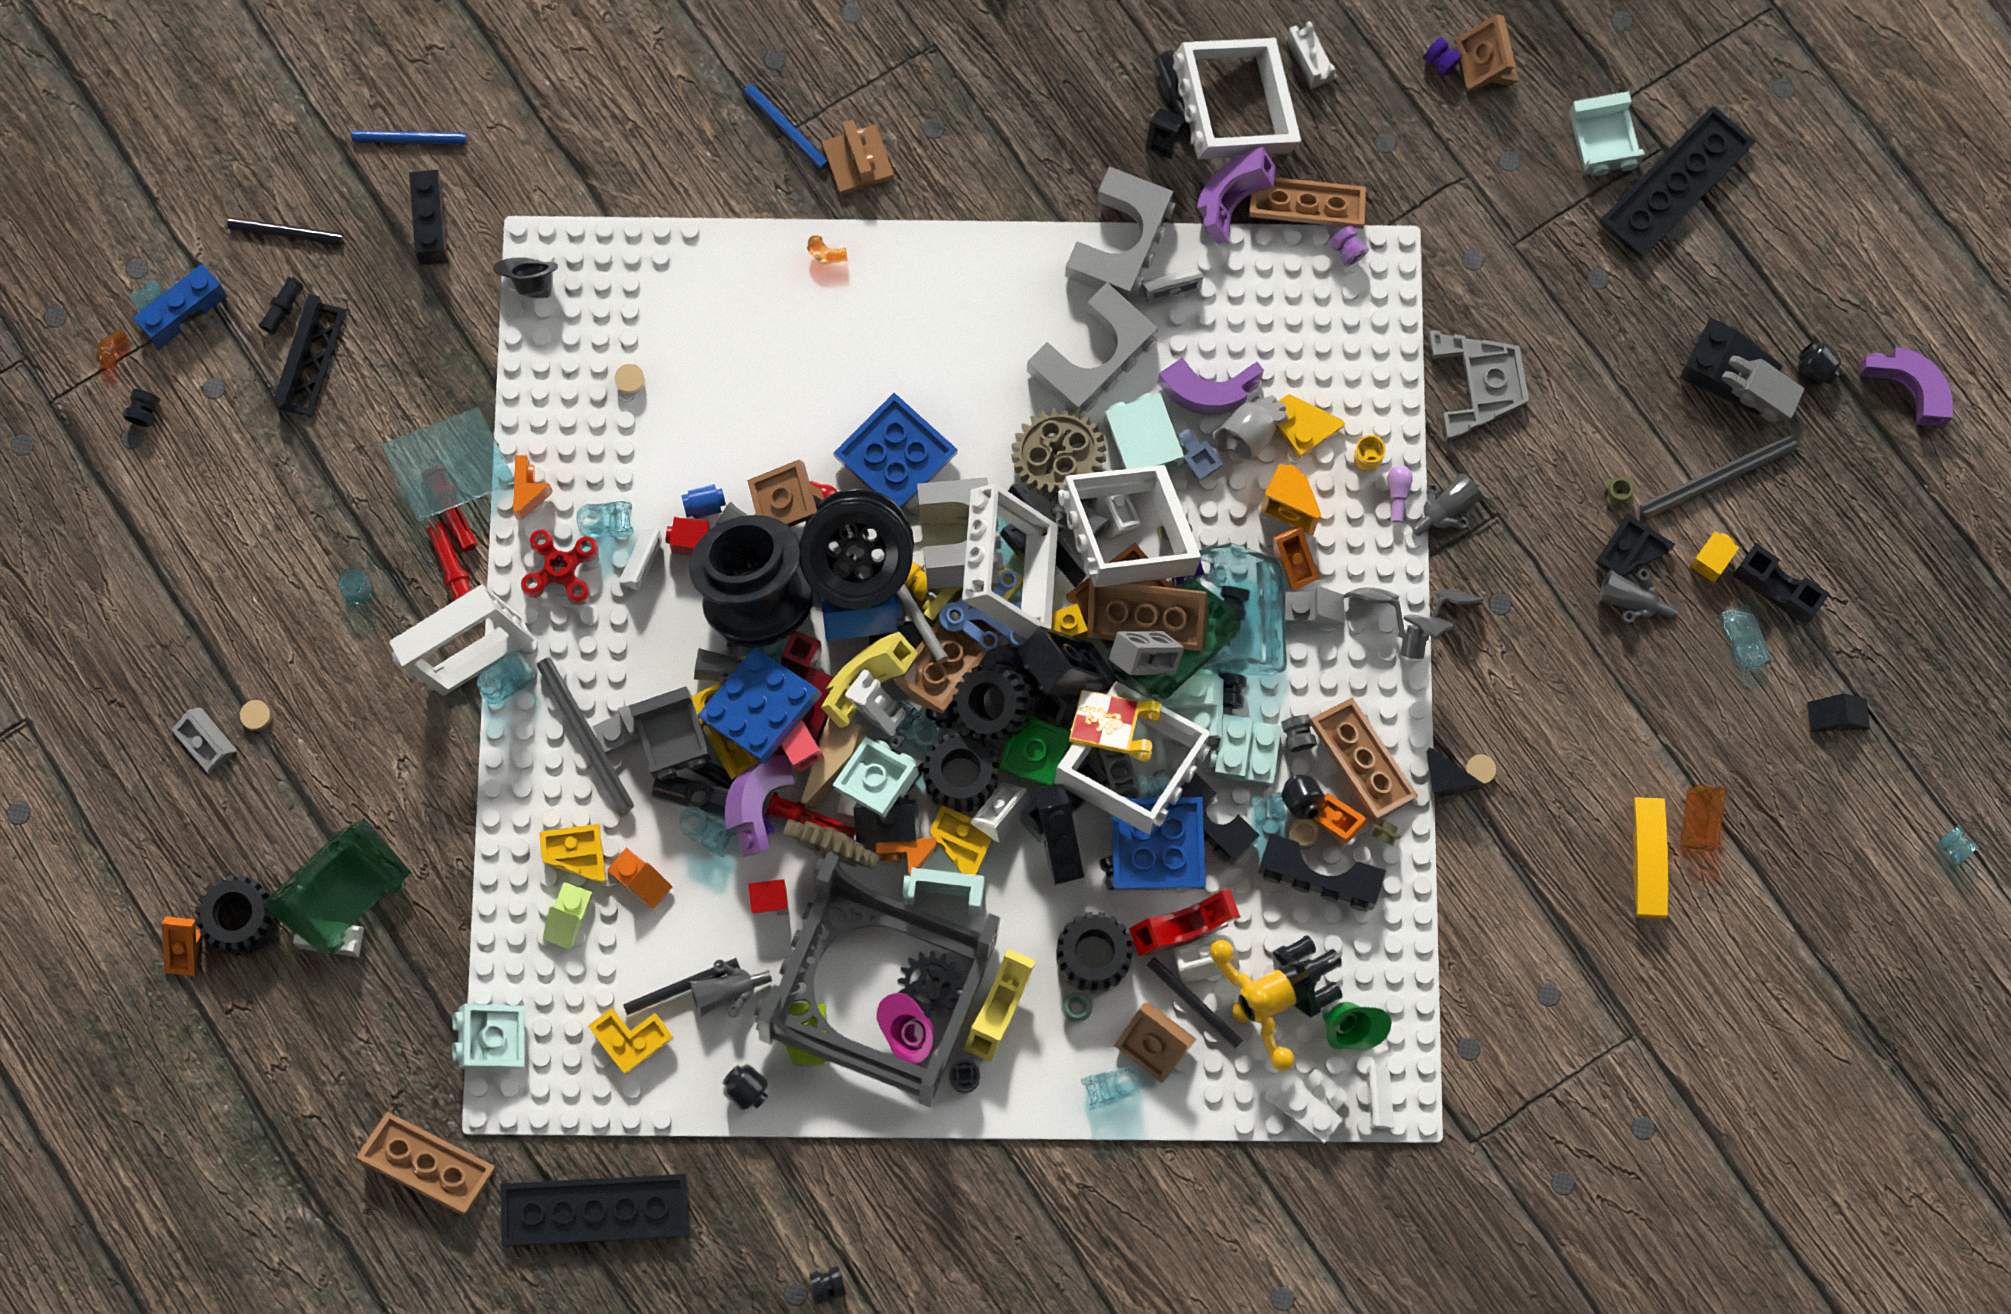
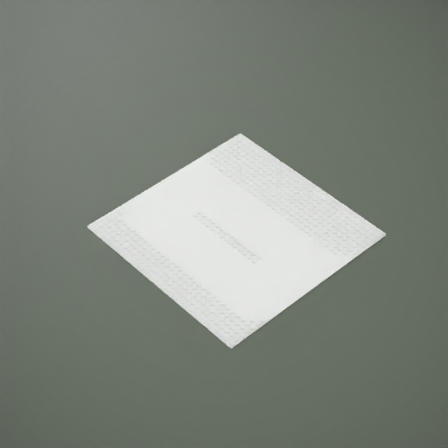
M506 217L504 220L502 260L524 257L556 263L558 268L553 272L551 296L548 298H532L520 295L510 278L502 276L487 588L522 617L534 641L483 672L468 1004L525 1006V1067L465 1069L463 1132L468 1135L1320 1142L1275 1106L1294 1081L1302 1086L1312 1072L1317 1069L1325 1076L1312 1093L1318 1100L1327 1105L1339 1088L1350 1095L1336 1112L1343 1120L1326 1142H1440L1443 1138L1435 798L1426 753L1429 747L1433 748L1431 637L1429 635V640L1426 641L1423 659H1412L1400 655L1403 638L1398 637L1399 628L1394 606L1389 603H1374L1354 596L1344 598L1343 625L1284 623L1285 592H1315L1317 587H1323L1341 594L1364 587L1384 589L1399 595L1398 600L1400 602L1402 618L1404 615L1430 617L1428 530L1417 536L1411 529L1425 517L1423 508L1427 501L1421 233L1419 227L1364 225V229L1354 228L1358 233L1357 238L1366 244L1369 251L1356 263L1345 266L1340 259L1341 254L1332 248L1329 241L1336 233L1346 227L1332 225L1230 224L1228 242L1217 244L1212 235L1206 232L1204 224L1163 223L1162 227L1165 228L1163 237L1159 244L1154 242L1151 252H1154L1149 269L1143 268L1140 277L1144 278L1143 282L1196 268L1204 276L1201 289L1151 302H1146L1142 285L1138 294L1132 293L1129 302L1158 327L1156 338L1158 341L1149 352L1145 353L1143 351L1136 358L1138 361L1129 372L1123 371L1117 377L1116 385L1109 392L1103 391L1097 397L1098 402L1089 412L1083 411L1080 414V420L1088 415L1090 417V424L1097 423L1098 432L1103 433V442H1105L1107 450L1103 452L1106 456V462L1100 463L1102 464L1103 472L1124 469L1109 425H1106L1104 421L1105 411L1111 405L1119 402H1124L1125 404L1135 402L1136 398L1147 393L1152 395L1161 393L1177 439L1180 433L1188 429L1199 445L1207 440L1224 463L1223 467L1201 482L1196 480L1184 462L1180 467L1167 470L1186 520L1192 526V535L1201 555L1200 560L1204 577L1197 580L1188 579L1185 584L1175 586L1171 578L1166 580L1176 589L1207 592L1209 612L1204 650L1184 649L1177 672H1183L1186 676H1195V670L1208 669L1212 670L1216 676L1223 672L1246 676V688L1242 691V696L1244 697L1243 708H1223V714L1253 718V722L1281 726L1282 721L1294 716L1309 715L1312 718L1353 697L1418 794V797L1389 816L1374 821L1312 727H1310V730L1316 737L1317 745L1308 750L1293 753L1288 752L1286 745L1288 737L1281 727L1273 786L1213 777L1215 768L1209 767L1211 751L1218 749L1219 739H1208L1207 745L1211 748L1203 761L1198 759L1194 766L1197 767L1196 773L1217 792L1215 800L1206 808L1209 819L1216 824H1227L1239 814L1260 834L1258 842L1233 866L1228 861L1226 863L1221 862L1212 852L1214 847L1205 840V889L1108 891L1105 885L1107 877L1100 868L1099 860L1112 855L1111 814L1088 801L1072 814L1084 878L1055 885L1048 867L1043 843L1045 839L1039 843L1019 820L1001 843L992 840L977 873L978 876H984L981 917L968 916L969 898L922 892L916 894L915 908L979 933L982 932L989 913L1001 917L997 943L932 1105L928 1107L919 1103V1096L826 1060L825 1066H794L783 1043L773 1040L771 1045L759 1041V1033L756 1030L757 1023H755L756 1016L754 1015L756 1006L760 998L766 999L773 985L779 986L783 977V975L779 974L781 965L785 957L791 958L794 947H791L794 934L797 929L802 931L806 920L802 919L808 902L814 903L817 893L814 892L816 884H813L815 879L813 875L819 858H825L797 844L798 840L785 835L783 831L787 822L773 816L768 818L776 829L775 832L767 837L770 850L753 856L743 857L742 848L738 842L737 828L726 829L725 817L706 812L696 813L691 808L652 798L655 779L650 774V766L641 739L606 755L634 804V808L621 814L540 673L537 663L546 657L552 659L596 738L597 735L592 726L620 714L618 711L620 707L629 706L685 686L691 692V695L694 696L719 683L709 680H694L696 658L699 648L727 655V641L714 631L703 614V595L694 587L689 575L690 556L672 554L670 545L665 542L667 526L673 525L674 517L687 518L681 495L688 494V490L715 484L716 490L722 488L726 506L729 502H732L747 515H755L756 512L747 480L798 459L802 460L805 464L809 482L814 481L832 485L837 492L851 488L869 489L834 457L833 453L893 393L897 394L958 449V453L930 482L987 477L988 485L996 483L1006 491L1009 490L1011 485L1017 483L1022 490L1027 492L1039 511L1045 514L1048 519L1056 522L1055 517L1051 514V502L1044 496L1038 495L1037 486L1029 490L1027 481L1020 482V473H1015L1013 467L1015 463L1012 462L1011 454L1014 453L1011 445L1012 443H1017L1015 433L1024 434L1021 426L1022 423L1031 426L1030 417L1034 416L1038 420L1041 419L1042 410L1049 416L1053 408H1056L1058 414H1062L1066 407L1027 372V361L1046 342L1052 345L1072 364L1082 368L1099 367L1113 357L1116 351L1113 337L1086 312L1087 302L1099 290L1065 277L1066 264L1076 241L1107 253H1122L1130 250L1139 242L1142 236L1138 223ZM1182 357L1195 374L1210 382L1230 380L1255 362H1258L1264 369L1262 383L1251 393L1245 391L1248 395L1246 402H1251L1257 396L1262 400L1267 396H1275L1278 402L1286 395L1291 394L1343 420L1346 424L1343 429L1301 458L1297 456L1275 428L1273 437L1268 445L1254 458L1246 459L1232 450L1220 451L1218 449L1219 439L1214 440L1211 436L1215 430L1225 423L1230 414L1235 411L1219 415H1206L1189 411L1168 397L1157 383L1158 376L1161 371ZM625 364L637 365L644 374L645 384L643 388L633 395L622 393L616 386V371ZM1068 409L1069 415L1072 416L1073 413ZM1226 430L1232 439H1241L1235 433ZM1051 433L1048 434L1046 438H1054L1058 434ZM1375 435L1383 440L1386 447L1385 455L1381 465L1376 470L1370 472L1363 471L1355 465L1353 460L1354 452L1362 437ZM1076 443V444H1074L1072 447H1073V448H1080V447H1082L1084 444H1083V443ZM1181 448L1183 455H1186L1187 452ZM515 455H527L530 464L535 465V482L530 483H548L553 491L546 500L523 520H516L513 513ZM1039 457L1033 462L1039 463L1044 461L1045 458ZM1279 464L1284 466L1287 464L1299 468L1302 474L1307 476L1321 512L1314 535L1312 536L1304 532L1320 579L1294 591L1289 587L1281 562L1272 553L1273 538L1294 529V527L1260 512L1264 494ZM1402 465L1412 472L1413 482L1407 494V499L1404 500L1403 522L1398 523L1391 521L1392 499L1390 498L1387 475L1392 467ZM1053 466L1047 474H1050L1052 472ZM1065 467L1060 472H1069L1072 468ZM1150 491L1128 494L1142 523L1140 527L1110 539L1105 532L1096 542L1104 564L1110 562L1134 542L1148 558L1175 555L1171 543L1165 538H1160L1157 534L1158 528L1163 526ZM918 494L902 509L913 531L914 550L912 562L914 561L920 565L921 570L925 573L924 547L958 544L967 541L968 525L953 522L921 525ZM1086 501L1081 502L1095 511L1092 504H1088ZM721 506L722 512L724 511L726 506ZM722 513L697 518L696 520L709 521L712 529L716 526ZM998 516L999 527L995 531L1001 532L1010 523ZM806 521L790 527L795 532L799 543ZM1067 525V528L1063 532H1058V534L1064 537L1067 545L1084 562L1082 553L1077 551L1074 532ZM539 529L548 531L554 540V547L558 551L563 552L572 550L576 542L582 537L588 536L597 542L599 547L598 556L593 561L580 563L575 570L576 578L585 582L590 589V598L585 604H572L567 598L566 588L562 584L557 583L549 584L545 588L544 593L538 598H529L523 593L521 589L522 578L529 573L541 571L545 565V559L535 553L530 546L529 539L534 531ZM649 529H658L662 542L640 590L637 591L620 584V577L641 532ZM867 529L869 532V538L867 539H874L877 535L875 530ZM1000 535L1001 549H996V551L1003 553L1004 566L1023 577V562ZM539 540L537 544L542 545L546 540ZM837 542L829 544L833 552L841 550ZM856 545L848 549L849 554H855L857 558L865 553L863 548L858 549ZM585 547L582 551L587 552L591 547ZM875 549L872 551V556L875 559H879L884 556V552L881 549ZM845 562L837 564L844 570L849 569L848 564ZM560 563L559 568H555L556 572H560L561 567H565L564 563ZM865 565L858 568L859 573L870 571V568ZM1057 566L1055 567L1052 612L1072 606L1066 599V594L1075 588ZM537 583L530 584L528 588H535ZM1023 585L1010 603L1022 602ZM1221 586H1233L1251 591L1249 600L1243 603L1247 611L1245 621L1216 615L1218 605L1224 601L1220 595ZM577 590L574 595H581L583 591ZM813 591L810 613L797 631L821 641L822 652L814 669L835 677L851 659L869 646V636L826 641L821 598ZM909 591L922 614H924L922 607L928 600V598L931 595L936 597V595L931 592L929 596L923 602H921L914 597V593ZM899 599L902 621L896 622L897 625H904V622L912 619ZM489 618L486 619L485 636L499 628ZM1403 619L1404 630H1407L1408 625L1413 624ZM1017 633L1013 634L1014 641L1022 642V636ZM791 635L774 644L756 648L778 663H781V654ZM1002 635L998 639V643L1001 645L1009 643L1008 639ZM1087 638L1085 640L1094 645L1121 684L1150 700L1158 701L1159 679L1168 678V674L1129 675L1109 659L1111 652L1100 639ZM738 646L743 656H747L754 648ZM894 677L880 684L887 694L898 703L890 717L895 716L901 707L906 711L905 717L895 729L896 733L893 735L902 736L904 743L902 747H891L892 749L925 762L927 751H931L932 744L936 740L938 742L942 741V736L948 734L949 737H952L954 732H961L962 736H967V732L964 731L965 728L959 725L958 722L953 723L952 728L934 727L935 721L929 720L925 716L926 707L916 704L893 682ZM1030 692L1031 697H1036V703L1034 704L1037 705L1040 698ZM812 707L801 719L804 723L812 719L814 715ZM858 710L850 721L866 728L869 731L871 740L878 738L887 740L892 737L873 727ZM1074 719L1060 727L1072 729ZM1137 719L1132 741H1150L1152 743L1151 756L1148 761H1141L1131 755L1129 756L1142 797L1160 798L1191 751V748L1178 741H1164L1162 739V732ZM703 731L712 760L709 761L724 768L712 744L710 743L708 737ZM992 747L993 754L997 757L999 764L1002 753ZM1092 747L1090 750L1091 759L1102 770L1097 748ZM773 753L770 758L776 757V756H779V755H776V754ZM965 758L953 759L943 769L945 780L957 787L972 784L979 775L978 767L972 761ZM790 761L795 784L770 791L764 799L762 811L766 813L774 792H778L780 797L795 803L801 801L812 765L798 772ZM1116 767L1111 771L1112 776L1116 779H1123L1127 776L1126 770L1121 767ZM688 768L676 771L677 777L692 781L701 780L706 782L707 785L729 790L688 770ZM998 770L996 789L1002 782L1027 788L1031 804L1035 801L1033 791L1047 788L1046 786ZM922 772L914 788L905 794L909 795V799H917L920 835L917 839L932 838L929 831L942 805L940 803L936 804L932 800L931 794L928 795ZM1295 775L1313 777L1325 795L1327 793L1366 817L1369 821L1342 847L1337 845L1331 833L1318 825L1320 836L1317 843L1309 849H1300L1305 863L1313 871L1322 875H1340L1351 869L1357 861L1386 870L1377 903L1373 910L1359 911L1351 908L1349 902L1338 899V902H1331L1321 898V893L1309 890V893L1300 892L1293 889L1290 883L1280 881L1279 884L1264 880L1262 878L1263 875L1257 873L1270 833L1289 839L1290 827L1298 820L1290 814L1281 797L1284 784ZM834 789L816 809L805 805L806 809L855 827L854 817L837 813L841 793ZM695 792L691 801L701 802L705 799L706 792ZM1129 795L1123 796V797L1126 798V799H1127V798H1133L1132 796H1129ZM977 805L974 807V811L967 812V809H961V814L973 818L982 807L979 808ZM1382 820L1398 827L1397 833L1401 835V838L1396 840L1394 846L1372 836L1375 829L1373 827L1374 823L1381 824ZM593 824L600 825L607 883H600L543 864L539 832ZM876 842L861 843L865 845L864 848L877 854ZM938 844L936 852L921 868L961 873ZM626 847L642 861L648 862L673 886L654 910L607 872L610 865ZM902 858V862L896 864H885L883 860H878L874 870L858 864L855 868L840 862V868L860 884L883 896L908 905V900H904L902 894L904 876H909L907 858ZM785 879L789 914L777 916L776 911L753 914L751 912L748 883ZM564 882L593 893L571 950L542 940L550 906L554 907ZM1230 889L1240 918L1228 923V927L1190 943L1230 933L1239 955L1240 968L1236 971L1239 974H1246L1254 982L1274 971L1273 950L1283 945L1287 947L1308 935L1316 946V952L1299 961L1313 960L1330 949H1335L1338 955L1328 962H1332L1339 957L1342 960L1341 967L1321 976L1320 981L1316 983L1315 991L1334 981L1340 987L1343 998L1322 1008L1321 1013L1312 1018H1309L1294 1006L1273 1016L1276 1025L1273 1035L1278 1048L1290 1049L1295 1058L1291 1069L1288 1071H1278L1272 1066L1261 1037L1262 1025L1252 1021L1241 1023L1233 1017L1232 1009L1238 1001L1241 988L1234 986L1224 974L1184 985L1243 1039V1042L1236 1049L1146 966L1155 956L1180 980L1172 949L1139 957L1132 939L1133 956L1131 965L1125 978L1123 977L1116 987L1113 985L1108 991L1097 990V993H1090V990L1086 989L1084 991L1077 990L1078 986L1074 984L1071 986L1067 983V978L1059 972V965L1056 962L1058 938L1060 933L1063 932L1064 926L1068 922L1071 923L1073 918L1078 915L1083 917L1087 912H1092V915H1098L1099 912H1102L1108 918L1111 916L1117 918V923L1120 925L1123 923L1127 928L1126 933L1131 936L1129 928L1149 917L1161 916L1182 910L1201 902L1221 890ZM831 909L829 911L828 919L831 925L836 928H842L846 921L844 914L839 909ZM850 909L852 920L855 922L861 920L863 915H855V911ZM822 922L823 933L822 936L818 935V937L824 940L828 938L830 932L824 927ZM865 927L856 929L838 938L821 957L814 977L815 1000L818 1004H826V1022L838 1033L850 1040L896 1057L879 1027L877 1008L880 1001L887 995L898 993L901 989L905 988L897 984V979L905 978L900 972L901 967L909 969L908 959L911 957L918 961L919 952H922L925 958H928L931 950H933L938 959L945 953L947 955V964L952 961L956 962V967L953 971L962 972V977L956 980V982L962 983L964 987L974 960L890 928ZM1088 937L1078 944L1076 955L1083 965L1089 968H1101L1111 961L1112 948L1105 940L1099 937ZM812 945L811 950L816 951L814 945ZM1010 949L1036 961L1007 1032L995 1056L989 1062L963 1050L970 1030L991 990L1006 951ZM814 957L807 958V963L813 964L815 962ZM737 958L740 968L747 971L751 976L769 970L772 977V982L755 987L752 997L747 1002H744L740 1014L736 1018L729 1017L727 1011L731 1005H734L735 1001L718 1007L700 1017L691 990L628 1016L623 1007V1004L712 968L715 961L719 959L726 962ZM931 965V968L939 973L946 972L938 966ZM920 969L914 972L910 984L918 980L921 974ZM926 972V985L923 987H929L933 996H935V984L938 981L933 982ZM803 982L799 983V990L792 993V995L804 993L807 985ZM951 985L943 988L940 994L941 1000L948 995ZM956 990V993L960 996L962 990ZM1073 992L1084 993L1090 998L1092 1003V1012L1089 1018L1080 1023L1067 1020L1062 1013L1064 998ZM923 996L915 997L923 1003L930 1004L929 999ZM800 1000V1001H796V1002H794V1003H808V1002H807V1001ZM951 1000L952 1011L945 1007L942 1008L941 1017L937 1015L936 1011H931L929 1020L934 1028L933 1047L927 1058L914 1065L927 1069L931 1056H936L958 1001ZM1144 1002L1152 1004L1196 1038L1191 1048L1180 1059L1163 1083L1114 1047ZM1342 1002H1353L1361 1007H1376L1383 1009L1389 1014L1392 1021L1391 1031L1380 1045L1372 1049H1334L1328 1044L1327 1030L1322 1015L1324 1012H1330L1334 1006ZM1074 1003L1071 1005V1010L1075 1013H1080L1083 1007L1080 1003ZM613 1008L631 1031L652 1014L656 1013L674 1036V1039L625 1076L588 1028V1025ZM731 1009V1013L736 1014V1010ZM962 1059L974 1062L980 1072L979 1085L973 1092L967 1094L955 1091L949 1080L952 1065ZM749 1064L767 1079L768 1086L765 1093L768 1094V1097L757 1109L752 1106L747 1110H740L724 1096L722 1081L736 1065L742 1067ZM1370 1064L1386 1066L1390 1070L1394 1127L1391 1129L1372 1130L1370 1128L1366 1069Z

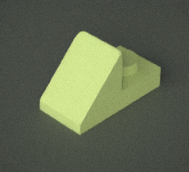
M564 882L554 907L550 906L542 940L571 950L593 893Z

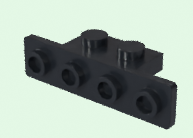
M1017 483L1011 485L1008 490L1009 493L1041 513L1031 501L1027 492L1022 490ZM1009 524L1002 529L1000 535L1024 564L1026 534ZM1057 533L1055 567L1057 566L1071 584L1077 587L1087 576L1084 562L1071 550L1064 537Z

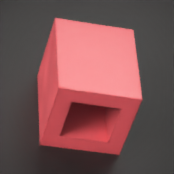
M802 720L781 743L788 758L798 772L824 758L819 746Z

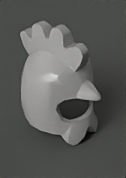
M1257 396L1251 402H1245L1234 413L1230 414L1225 423L1215 430L1211 436L1214 440L1219 439L1218 449L1220 451L1232 450L1243 458L1252 459L1268 445L1273 437L1276 426L1288 420V415L1285 412L1286 406L1283 402H1277L1275 396H1267L1263 400ZM1226 430L1235 433L1241 439H1232Z

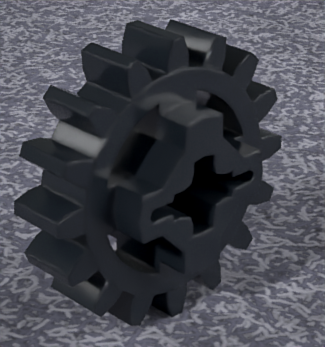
M931 950L928 958H925L922 952H919L918 961L910 957L908 959L910 968L901 967L900 969L905 978L897 979V984L905 987L898 993L906 994L913 998L921 1010L925 1011L927 1018H930L931 1011H936L937 1015L941 1017L942 1008L944 1007L952 1011L951 1000L958 1001L960 997L956 990H963V984L956 982V980L962 977V972L953 971L956 967V962L952 961L947 964V955L944 953L938 959L933 950ZM931 965L938 966L946 972L939 973L933 970ZM920 969L921 974L918 980L910 984L912 975L916 970ZM926 972L933 982L938 981L935 984V996H933L929 987H923L926 985ZM951 985L948 995L941 1000L940 994L943 988ZM923 996L929 999L930 1004L923 1003L915 997Z

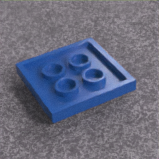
M893 393L833 455L869 489L886 495L903 509L918 494L917 484L929 483L958 453V449L897 394Z
M754 647L697 716L705 724L765 764L822 694L816 687Z
M1202 797L1179 798L1175 805L1170 803L1166 808L1168 814L1160 827L1155 825L1149 835L1111 814L1114 891L1205 889ZM1127 798L1150 812L1159 800V798Z

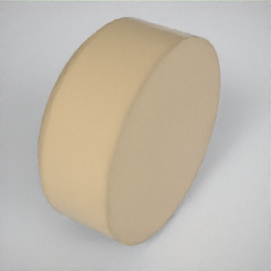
M625 364L615 374L616 386L624 394H636L641 391L645 384L643 371L637 365Z
M251 700L242 707L240 719L247 729L261 731L270 724L272 714L264 702Z
M1480 754L1473 756L1468 761L1465 771L1483 782L1484 785H1487L1496 774V765L1490 757Z
M1298 819L1291 825L1289 830V839L1299 842L1300 849L1313 847L1320 836L1318 825L1311 819Z

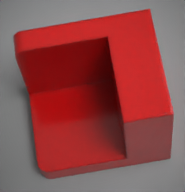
M785 879L748 883L751 912L753 914L776 911L777 916L789 914Z

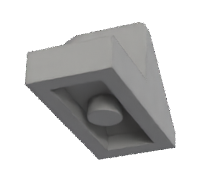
M1317 587L1315 592H1285L1284 623L1343 625L1344 594L1323 587Z
M629 706L618 708L620 714L592 726L606 755L641 739Z

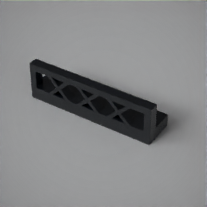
M308 294L273 399L279 410L313 417L347 313L346 309L324 304L320 296ZM323 312L337 315L335 324L323 330L320 324ZM324 337L328 343L326 351L314 356L311 350L313 342ZM323 359L322 364H321V366H320V364L318 363V361H320V360ZM316 364L319 369L318 376L306 383L302 376L304 369ZM307 390L310 395L307 408L293 405L295 396Z

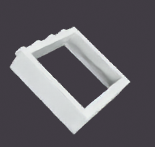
M1276 38L1183 42L1173 54L1175 63L1173 69L1177 71L1179 80L1178 90L1180 96L1183 97L1185 119L1190 126L1191 144L1195 146L1197 159L1237 157L1261 147L1264 148L1268 155L1290 154L1301 142ZM1256 57L1275 135L1214 138L1195 60Z
M1165 465L1065 476L1062 488L1058 491L1059 503L1065 508L1068 527L1073 529L1076 537L1077 551L1082 553L1086 575L1091 577L1094 587L1195 575L1201 555ZM1150 491L1175 555L1104 564L1080 499Z
M996 483L971 489L962 600L1025 639H1028L1040 626L1051 629L1058 524ZM997 515L1026 534L1021 609L991 591ZM984 584V590L981 591V585Z
M481 584L395 637L389 643L394 651L392 653L393 661L399 669L404 668L409 676L414 675L419 683H425L430 691L436 690L445 696L533 642L534 639L522 617ZM487 618L499 626V628L435 667H432L422 659Z
M1117 681L1107 693V695L1141 702L1150 700ZM1163 706L1161 707L1160 718L1157 722L1149 721L1138 715V720L1191 748V751L1151 812L1076 771L1092 746L1073 743L1057 767L1054 783L1057 785L1063 784L1064 789L1149 835L1155 825L1160 827L1168 814L1166 810L1170 803L1175 805L1183 790L1180 788L1183 782L1189 783L1197 769L1194 765L1198 759L1203 761L1211 748L1207 745L1211 732Z

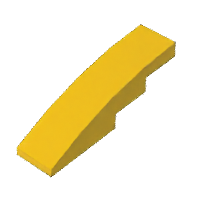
M1635 797L1633 802L1635 825L1633 833L1635 858L1633 879L1636 917L1667 919L1668 849L1665 799Z

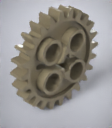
M1066 407L1062 414H1058L1056 408H1053L1049 416L1042 410L1041 419L1038 420L1034 416L1030 417L1031 426L1022 423L1021 426L1024 434L1015 433L1017 443H1012L1011 445L1014 452L1011 454L1012 462L1015 463L1013 465L1015 473H1020L1019 479L1021 483L1027 481L1029 490L1037 486L1038 495L1040 496L1045 490H1048L1050 498H1053L1055 492L1061 490L1065 476L1103 472L1102 464L1100 463L1106 462V456L1103 452L1107 451L1106 444L1103 442V433L1098 432L1097 423L1090 424V417L1088 415L1080 420L1079 410H1076L1072 416L1069 415L1068 408ZM1051 433H1056V434H1058V435H1057L1056 437H1054V438H1046V436H1047L1048 434H1051ZM1076 443H1083V444H1084V445H1083L1082 447H1080V448H1073V447H1072V446H1073L1074 444H1076ZM1039 457L1045 458V460L1042 462H1033L1035 459ZM1053 466L1052 472L1050 474H1047ZM1065 467L1072 468L1069 472H1060Z
M788 819L783 831L785 835L798 840L797 844L815 852L818 856L825 858L827 852L830 851L839 855L840 862L855 868L858 864L874 870L879 859V855L864 848L865 845L856 842V840L847 837L846 834L833 828H823L808 821L804 825Z

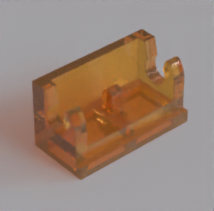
M1695 785L1694 788L1689 787L1687 789L1680 847L1713 852L1719 847L1726 788Z

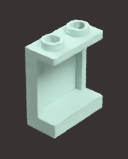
M1629 92L1573 102L1569 115L1585 175L1594 173L1595 176H1601L1616 169L1629 171L1641 164L1645 154L1644 150L1638 147L1630 117L1629 107L1631 98Z
M1147 393L1136 398L1135 402L1128 404L1119 402L1111 405L1105 411L1104 421L1106 425H1109L1124 469L1165 465L1166 469L1170 470L1183 465L1184 455L1161 393L1156 395Z
M911 867V875L904 876L903 899L908 900V905L915 908L916 894L918 892L969 898L968 916L981 917L984 876Z

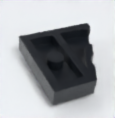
M1627 514L1595 564L1608 572L1611 569L1624 577L1670 552L1675 543Z

